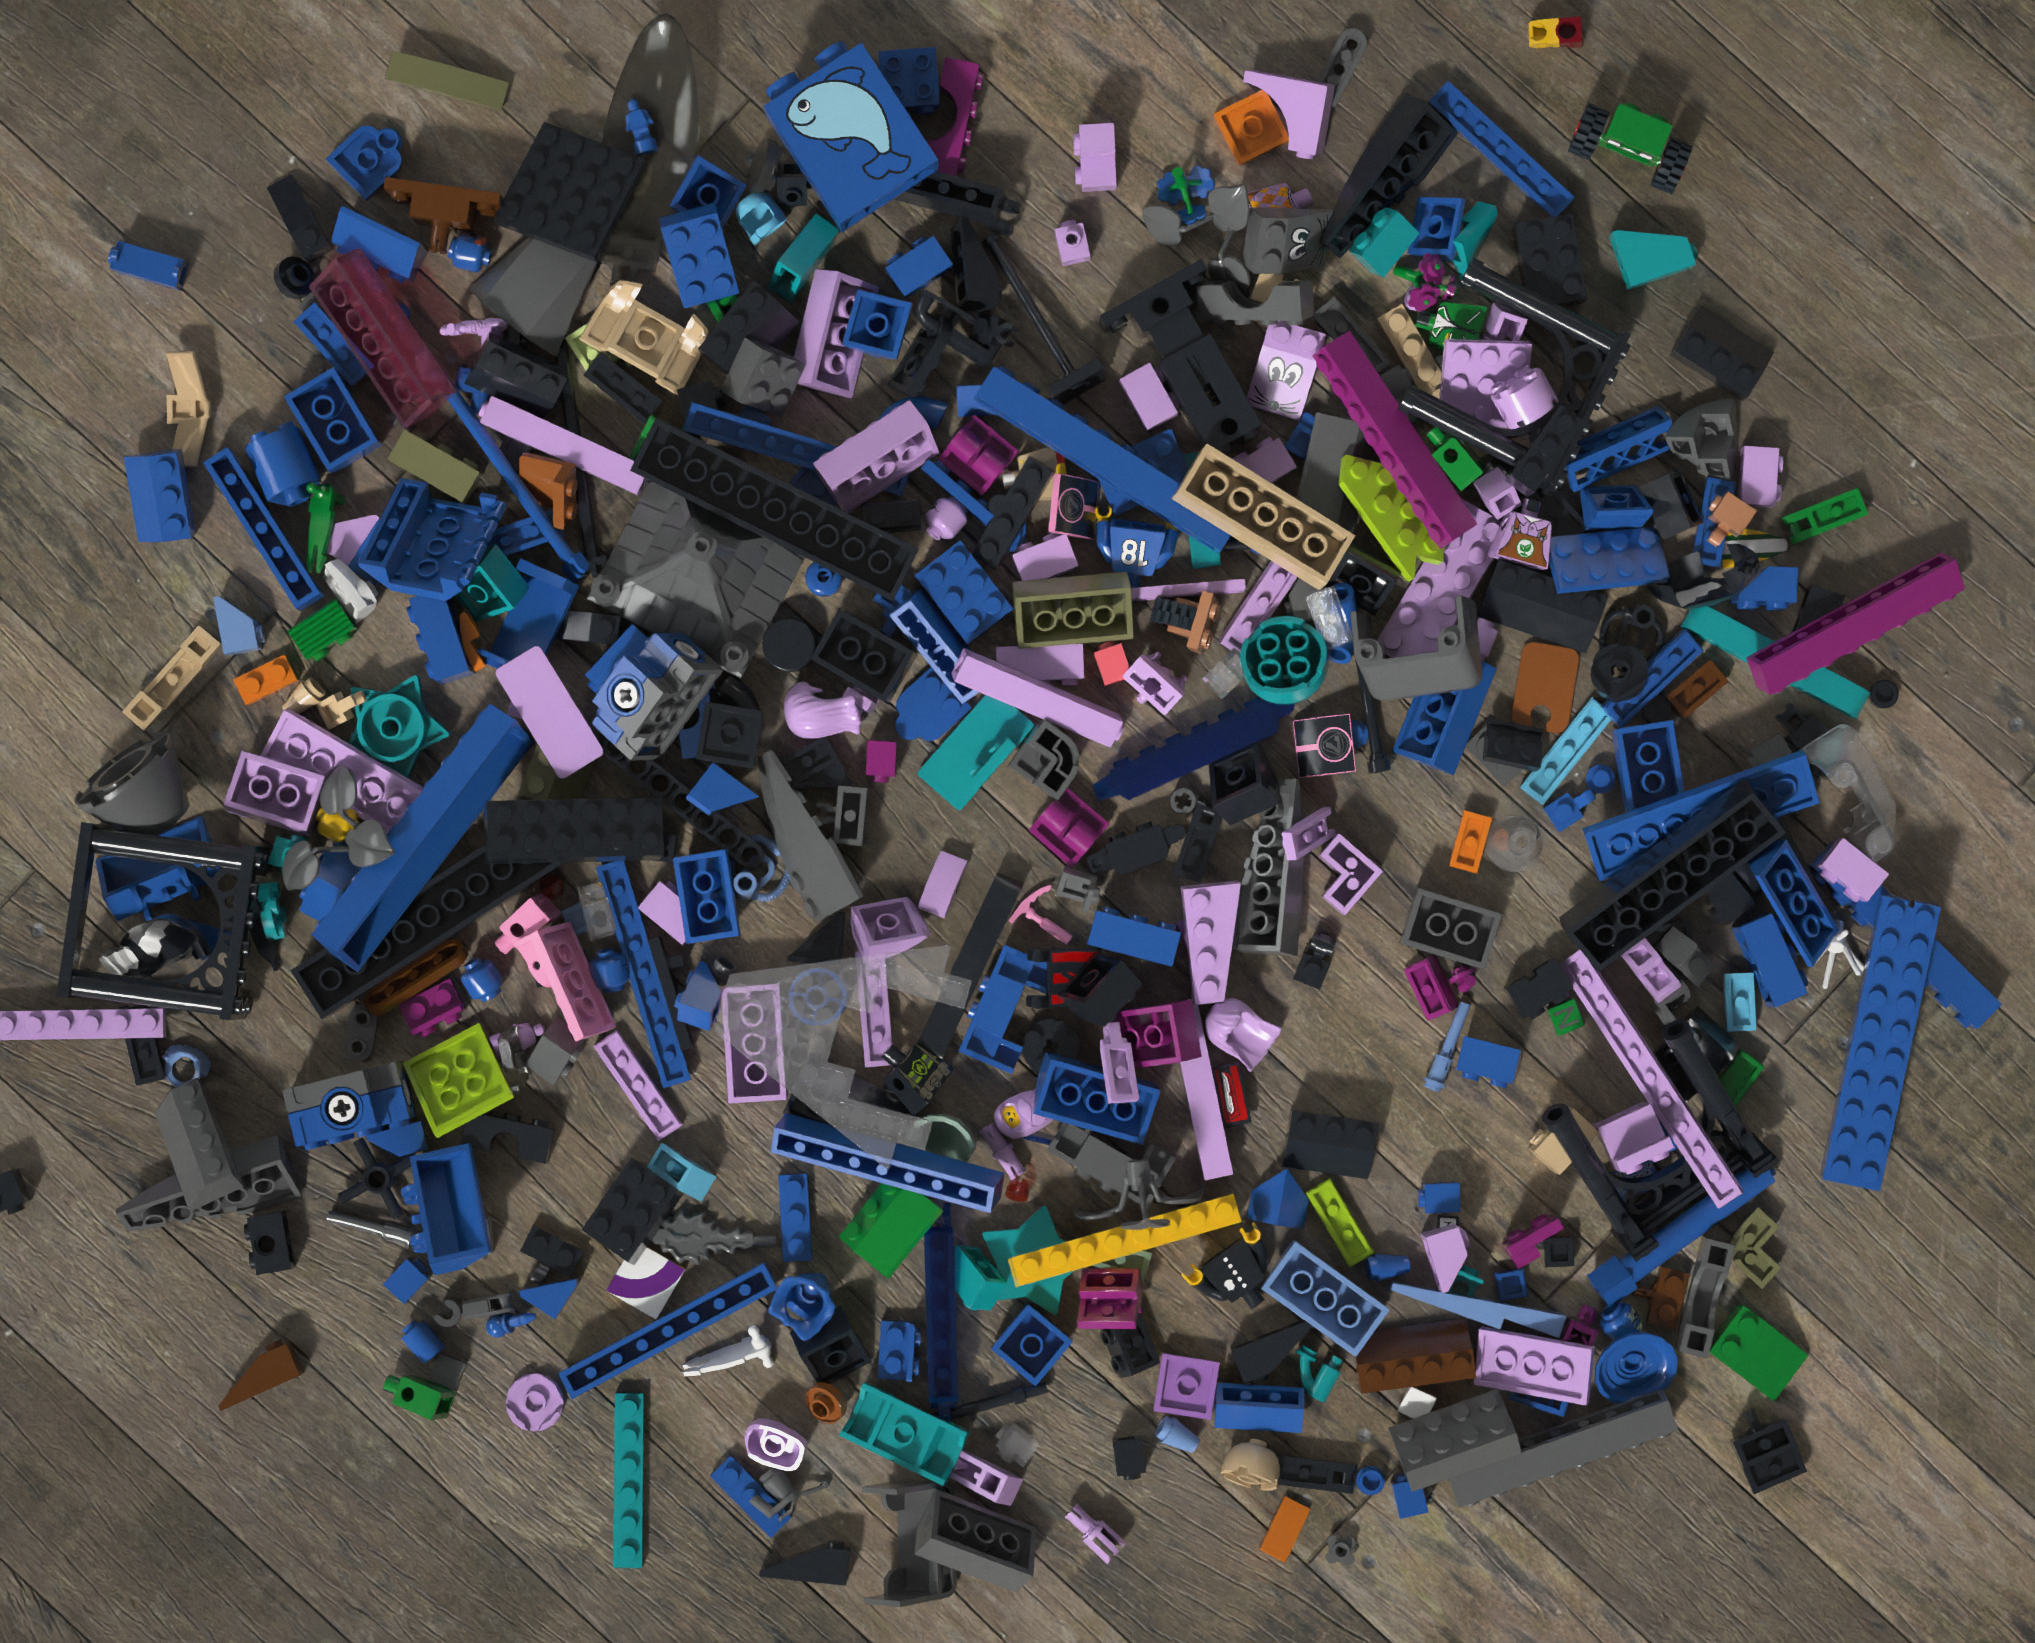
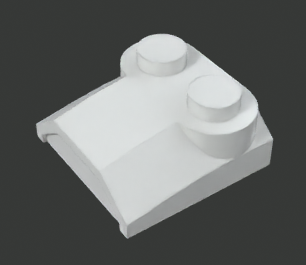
M340 559L325 564V572L322 578L353 622L357 624L375 609L377 604L375 597L378 595L377 590L369 580L364 582Z

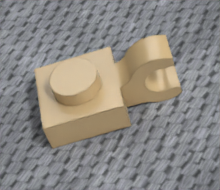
M362 690L344 698L340 691L316 704V707L328 730L353 718L354 715L351 709L367 701Z

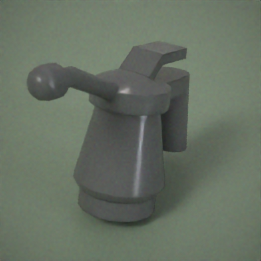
M772 1467L759 1480L763 1483V1488L779 1500L780 1503L773 1507L758 1494L749 1503L769 1519L789 1505V1510L778 1518V1521L781 1522L792 1513L793 1505L798 1501L799 1497L819 1492L823 1488L826 1489L830 1485V1481L824 1479L820 1482L819 1486L799 1492L792 1486L785 1470Z

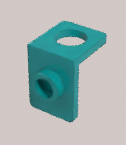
M1463 1264L1448 1292H1452V1286L1455 1282L1464 1281L1469 1287L1467 1295L1473 1296L1478 1284L1483 1285L1484 1280L1478 1276V1270Z

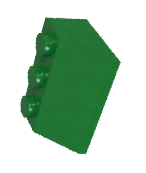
M881 1183L839 1235V1238L861 1258L889 1279L941 1215L943 1210L926 1195Z

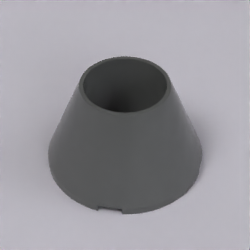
M165 731L152 734L151 736L154 740L145 744L139 740L110 759L86 781L89 787L83 794L81 791L77 792L74 803L78 809L116 830L160 835L174 825L186 813L190 802L171 735Z

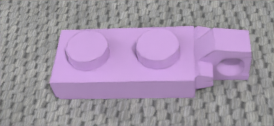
M1119 1022L1108 1023L1103 1027L1104 1039L1100 1040V1053L1108 1104L1136 1102L1139 1099L1131 1043H1128L1127 1038L1121 1037Z

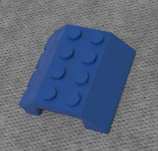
M400 478L358 562L359 567L391 591L446 601L461 592L464 586L471 582L477 569L476 565L480 563L487 548V543L490 542L498 525L497 522L500 521L507 504L498 500L497 495L481 493L479 496L482 507L431 498L427 482Z

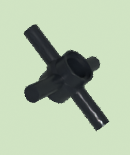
M364 1138L353 1142L366 1166V1170L363 1173L362 1181L337 1194L341 1203L344 1204L364 1192L370 1191L382 1196L393 1219L403 1215L404 1213L391 1187L394 1184V1176L411 1168L410 1157L407 1156L388 1166L384 1163L376 1162ZM379 1170L384 1173L386 1180L383 1186H376L372 1182L374 1171Z

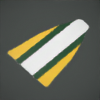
M1745 529L1738 537L1728 532L1722 554L1723 569L1734 567V561L1727 544L1744 545L1753 550L1759 561L1786 551L1788 548L1787 540L1752 529Z

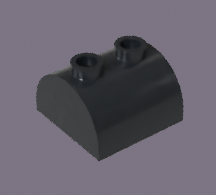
M1352 541L1325 587L1329 589L1337 583L1349 584L1354 590L1358 607L1375 616L1402 572L1392 562L1384 560L1369 551L1365 546Z

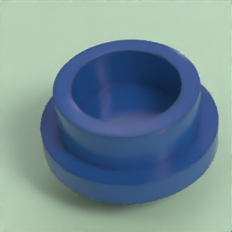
M1351 720L1353 746L1356 749L1366 743L1368 729L1361 721Z
M1593 766L1586 774V784L1595 793H1606L1614 786L1615 775L1608 766Z
M1365 1466L1357 1473L1356 1484L1362 1493L1375 1495L1383 1489L1385 1476L1379 1468Z

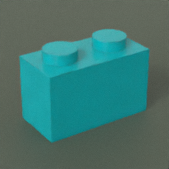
M1384 207L1383 210L1374 215L1372 223L1365 232L1356 237L1354 245L1349 252L1371 273L1384 278L1420 233L1398 211Z

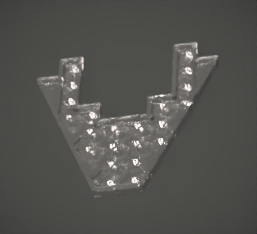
M950 945L733 973L729 975L714 1032L883 1167L889 1169L896 1142L925 1150L933 1121L848 1098L856 1069L828 1062L842 1008L845 1006L872 1013L880 985L964 1009L972 980L944 973L951 949Z

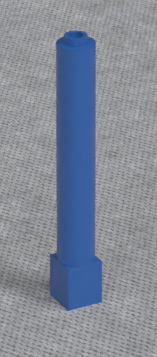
M1773 1166L1757 1178L1746 1168L1742 1169L1734 1176L1744 1190L1743 1194L1719 1209L1708 1194L1655 1232L1652 1236L1658 1241L1660 1246L1637 1262L1629 1253H1626L1619 1259L1614 1255L1587 1275L1594 1290L1609 1308L1614 1306L1638 1288L1636 1282L1775 1183L1773 1176L1777 1173Z

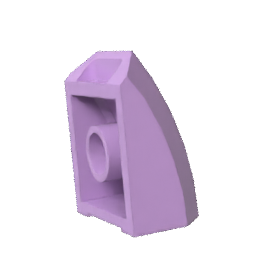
M908 897L851 907L850 925L852 936L864 963L894 956L917 945L931 935L921 911Z

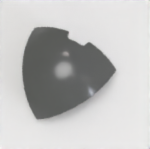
M1734 398L1707 402L1689 410L1672 424L1665 436L1673 454L1680 461L1687 459L1695 464L1697 472L1716 479L1732 480L1737 452V415Z

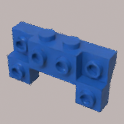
M1004 945L991 977L986 974L979 988V991L984 992L980 1003L974 1001L967 1016L972 1021L958 1052L1010 1074L1013 1073L1023 1047L1002 1037L1025 985L1046 994V962L1036 963L1028 961L1027 954Z

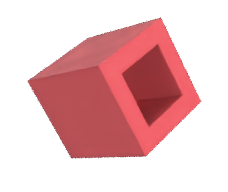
M1109 641L1098 645L1099 651L1094 652L1093 655L1104 687L1125 680L1122 676L1130 667L1122 644L1115 645L1114 641Z

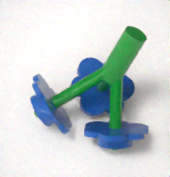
M1194 166L1191 170V176H1188L1186 179L1183 169L1176 167L1172 172H1167L1163 179L1157 181L1156 185L1159 188L1157 197L1160 201H1168L1170 205H1176L1178 201L1184 200L1186 207L1177 213L1181 217V224L1189 225L1207 215L1204 205H1191L1189 195L1193 198L1199 196L1206 198L1209 194L1208 191L1214 189L1215 180L1211 177V170L1208 168L1203 169L1201 166Z

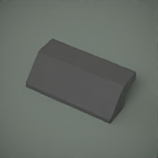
M1316 412L1297 500L1352 534L1358 512L1339 486L1341 458L1347 454L1370 460L1373 449L1365 440L1364 433L1355 421Z

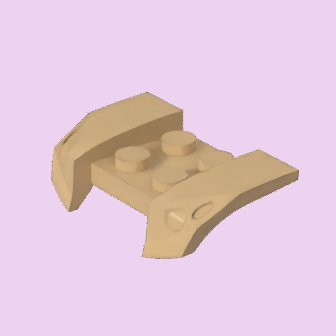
M619 280L604 295L579 340L602 353H605L606 350L655 377V383L678 395L677 389L686 386L702 356L698 348L708 337V329L694 313L685 328L635 300L643 284Z

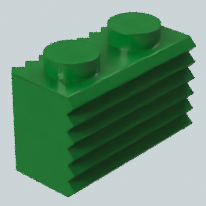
M334 599L287 632L306 660L311 661L314 659L318 662L331 653L329 648L338 643L342 646L355 637L353 632L357 630V627L339 600Z

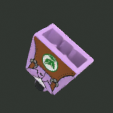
M1524 499L1521 513L1510 512L1503 517L1489 549L1488 557L1535 570L1548 568L1551 522L1537 518L1541 502Z

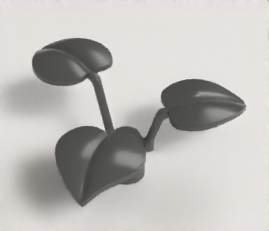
M1246 185L1214 188L1208 196L1209 206L1213 213L1187 226H1181L1180 215L1170 207L1151 205L1143 209L1142 217L1150 234L1160 244L1171 247L1181 242V232H1187L1214 219L1216 228L1222 232L1227 231L1228 234L1218 253L1219 259H1212L1208 263L1211 280H1235L1240 292L1246 298L1250 296L1251 280L1246 266L1233 256L1225 257V251L1233 234L1238 230H1242L1249 221V197Z
M344 765L337 767L323 784L320 792V804L327 814L335 815L339 812V815L354 827L346 835L347 846L316 847L312 850L311 844L308 841H300L294 844L285 856L282 870L285 887L290 891L304 889L316 880L320 870V860L316 856L318 853L349 852L350 861L358 867L378 864L395 854V850L390 844L386 831L380 822L368 819L360 824L346 814L345 810L354 807L358 792L352 772Z
M1149 1159L1131 1160L1126 1162L1128 1177H1123L1124 1186L1120 1203L1117 1207L1087 1210L1073 1205V1213L1075 1217L1083 1220H1097L1124 1213L1129 1185H1131L1132 1191H1139L1142 1221L1125 1222L1121 1224V1228L1127 1230H1143L1148 1227L1163 1228L1170 1226V1220H1150L1147 1216L1144 1190L1149 1189V1184L1156 1198L1153 1199L1154 1203L1157 1204L1194 1203L1203 1198L1205 1189L1203 1186L1195 1192L1178 1197L1162 1196L1159 1194L1155 1184L1154 1175H1151Z

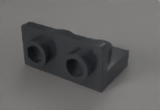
M1138 1313L1136 1329H1100L1101 1340L1107 1346L1111 1355L1112 1368L1120 1378L1133 1376L1160 1364L1141 1313Z

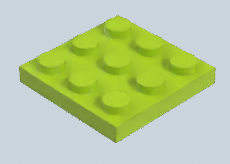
M480 1023L403 1063L433 1134L437 1138L514 1098L485 1030Z

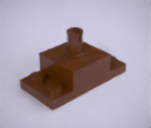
M385 177L384 190L391 198L395 199V203L410 205L409 216L417 225L432 227L430 247L428 249L432 253L440 252V254H447L450 229L474 232L477 210H480L481 215L494 217L498 208H502L504 199L501 193L389 177Z

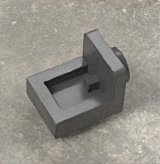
M1064 866L1056 889V895L1083 902L1082 912L1088 913L1090 904L1096 905L1099 897L1100 888L1096 887L1098 875Z
M1682 979L1679 981L1681 987L1658 1003L1654 999L1657 1007L1654 1013L1663 1025L1676 1020L1671 1012L1692 998L1688 986Z

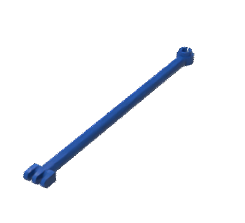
M398 303L387 307L384 315L389 326L396 329L404 338L563 561L564 565L561 570L571 582L577 583L589 569L587 560L581 552L574 554L557 528L553 527L552 521L408 321L411 317L408 307Z

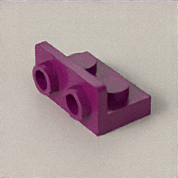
M451 978L398 1005L411 1029V1035L416 1036L419 1034L421 1038L437 1031L435 1025L443 1021L449 1025L462 1018L460 1012L467 1009Z

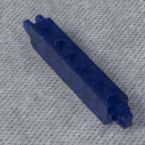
M1256 697L1244 703L1246 708L1235 713L1233 709L1217 715L1219 721L1211 725L1206 720L1191 727L1193 733L1182 737L1181 733H1177L1165 739L1167 744L1156 749L1155 745H1151L1138 751L1141 757L1130 761L1127 756L1112 763L1114 769L1109 771L1110 774L1092 785L1095 795L1099 801L1119 795L1128 801L1255 742L1274 735L1279 728L1278 720L1292 713L1295 705L1270 704L1268 701H1261L1260 697Z
M944 1203L942 1207L944 1225H932L924 1235L928 1383L931 1408H938L939 1418L951 1422L950 1408H957V1402L959 1401L953 1225H951L950 1203Z

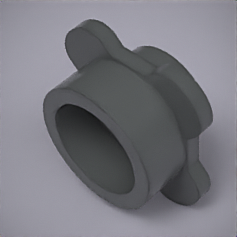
M1336 1535L1329 1536L1327 1539L1329 1552L1326 1554V1560L1331 1564L1343 1562L1345 1565H1351L1354 1562L1352 1552L1353 1547L1356 1545L1355 1539L1351 1536L1347 1538L1337 1537ZM1342 1547L1344 1549L1343 1552H1338V1548Z

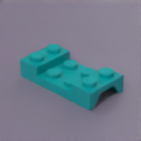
M864 1382L854 1410L839 1436L944 1486L947 1485L971 1431L909 1404L869 1382Z

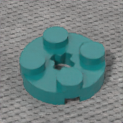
M279 882L259 884L258 902H262L260 917L264 933L269 940L286 938L284 923L288 921L285 905L280 906L279 899L281 898Z

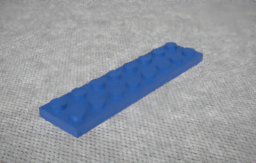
M1803 750L1582 828L1599 881L1615 876L1744 778L1752 785L1778 818L1820 803L1805 752Z

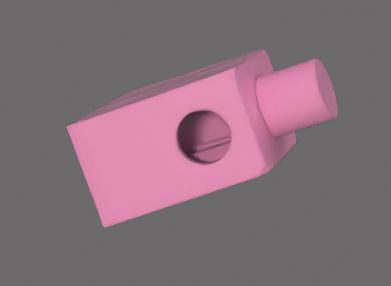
M544 892L531 897L499 927L503 934L495 940V945L501 952L507 954L515 947V942L537 930L547 928L562 914Z

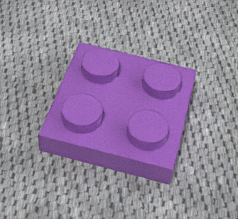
M1162 1352L1153 1411L1211 1420L1220 1362Z

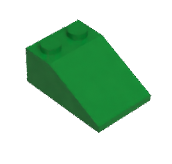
M1740 1303L1735 1306L1714 1334L1709 1352L1772 1401L1777 1399L1809 1356Z

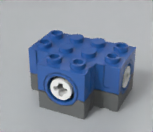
M654 633L645 641V648L639 656H623L615 662L613 672L607 680L599 685L598 693L592 700L599 707L597 710L598 716H596L592 724L631 761L661 759L669 745L672 744L682 730L681 728L689 720L698 704L703 700L723 671L685 633Z
M404 1061L392 1062L282 1090L296 1147L304 1145L306 1151L327 1145V1139L329 1145L355 1138V1132L357 1137H363L383 1131L382 1125L389 1124L390 1129L411 1124L410 1118L416 1117L417 1113L410 1085L408 1084L407 1073L403 1065Z

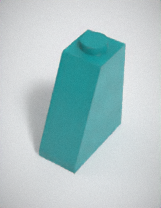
M815 214L778 260L768 289L792 304L834 244L839 229L828 219Z
M1622 230L1613 231L1608 236L1627 290L1692 269L1696 265L1695 260L1698 259L1694 243L1689 244L1687 237Z

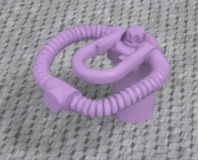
M498 318L468 320L457 324L443 325L440 328V333L450 336L478 333V336H481L482 347L489 332L504 339V330L508 328V323Z

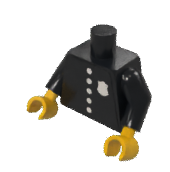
M1252 1222L1254 1228L1251 1232L1245 1233L1243 1228H1241L1242 1236L1198 1268L1195 1264H1190L1194 1269L1193 1273L1190 1276L1182 1273L1181 1276L1203 1295L1217 1301L1224 1302L1229 1300L1233 1303L1242 1297L1250 1309L1261 1304L1265 1299L1256 1286L1265 1280L1263 1274L1268 1269L1267 1251L1255 1222Z

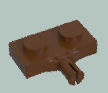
M1659 1266L1656 1280L1651 1288L1636 1284L1637 1290L1644 1292L1634 1290L1632 1295L1648 1299L1647 1323L1676 1330L1689 1273Z

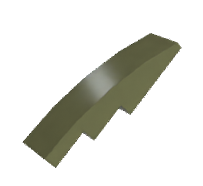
M396 51L391 52L385 79L437 96L443 95L468 104L474 103L497 111L502 110L509 82Z

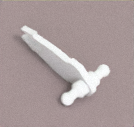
M752 1325L748 1329L750 1337L743 1338L742 1342L723 1347L700 1358L698 1356L682 1366L684 1369H692L683 1371L684 1376L701 1375V1373L745 1363V1360L755 1357L762 1359L763 1365L766 1368H771L774 1365V1360L770 1357L772 1345L768 1338L759 1333V1328Z

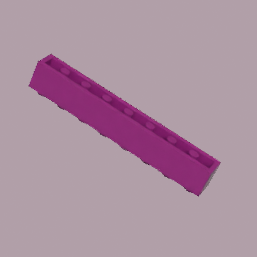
M1350 330L1317 351L1313 358L1318 369L1324 373L1332 385L1334 393L1340 397L1348 409L1349 416L1358 424L1364 433L1365 440L1373 447L1380 458L1382 466L1389 471L1396 482L1398 490L1405 495L1412 506L1414 514L1420 518L1428 530L1430 538L1440 549L1476 526L1477 522L1407 416L1397 410L1399 404Z
M1940 552L1746 657L1756 687L1770 695L1780 693L1791 683L1806 679L1815 670L1830 666L1837 658L1857 651L1861 645L1877 640L1885 632L1905 625L1909 619L1929 612L1933 606L1953 599L1957 593L1965 590L1956 559Z

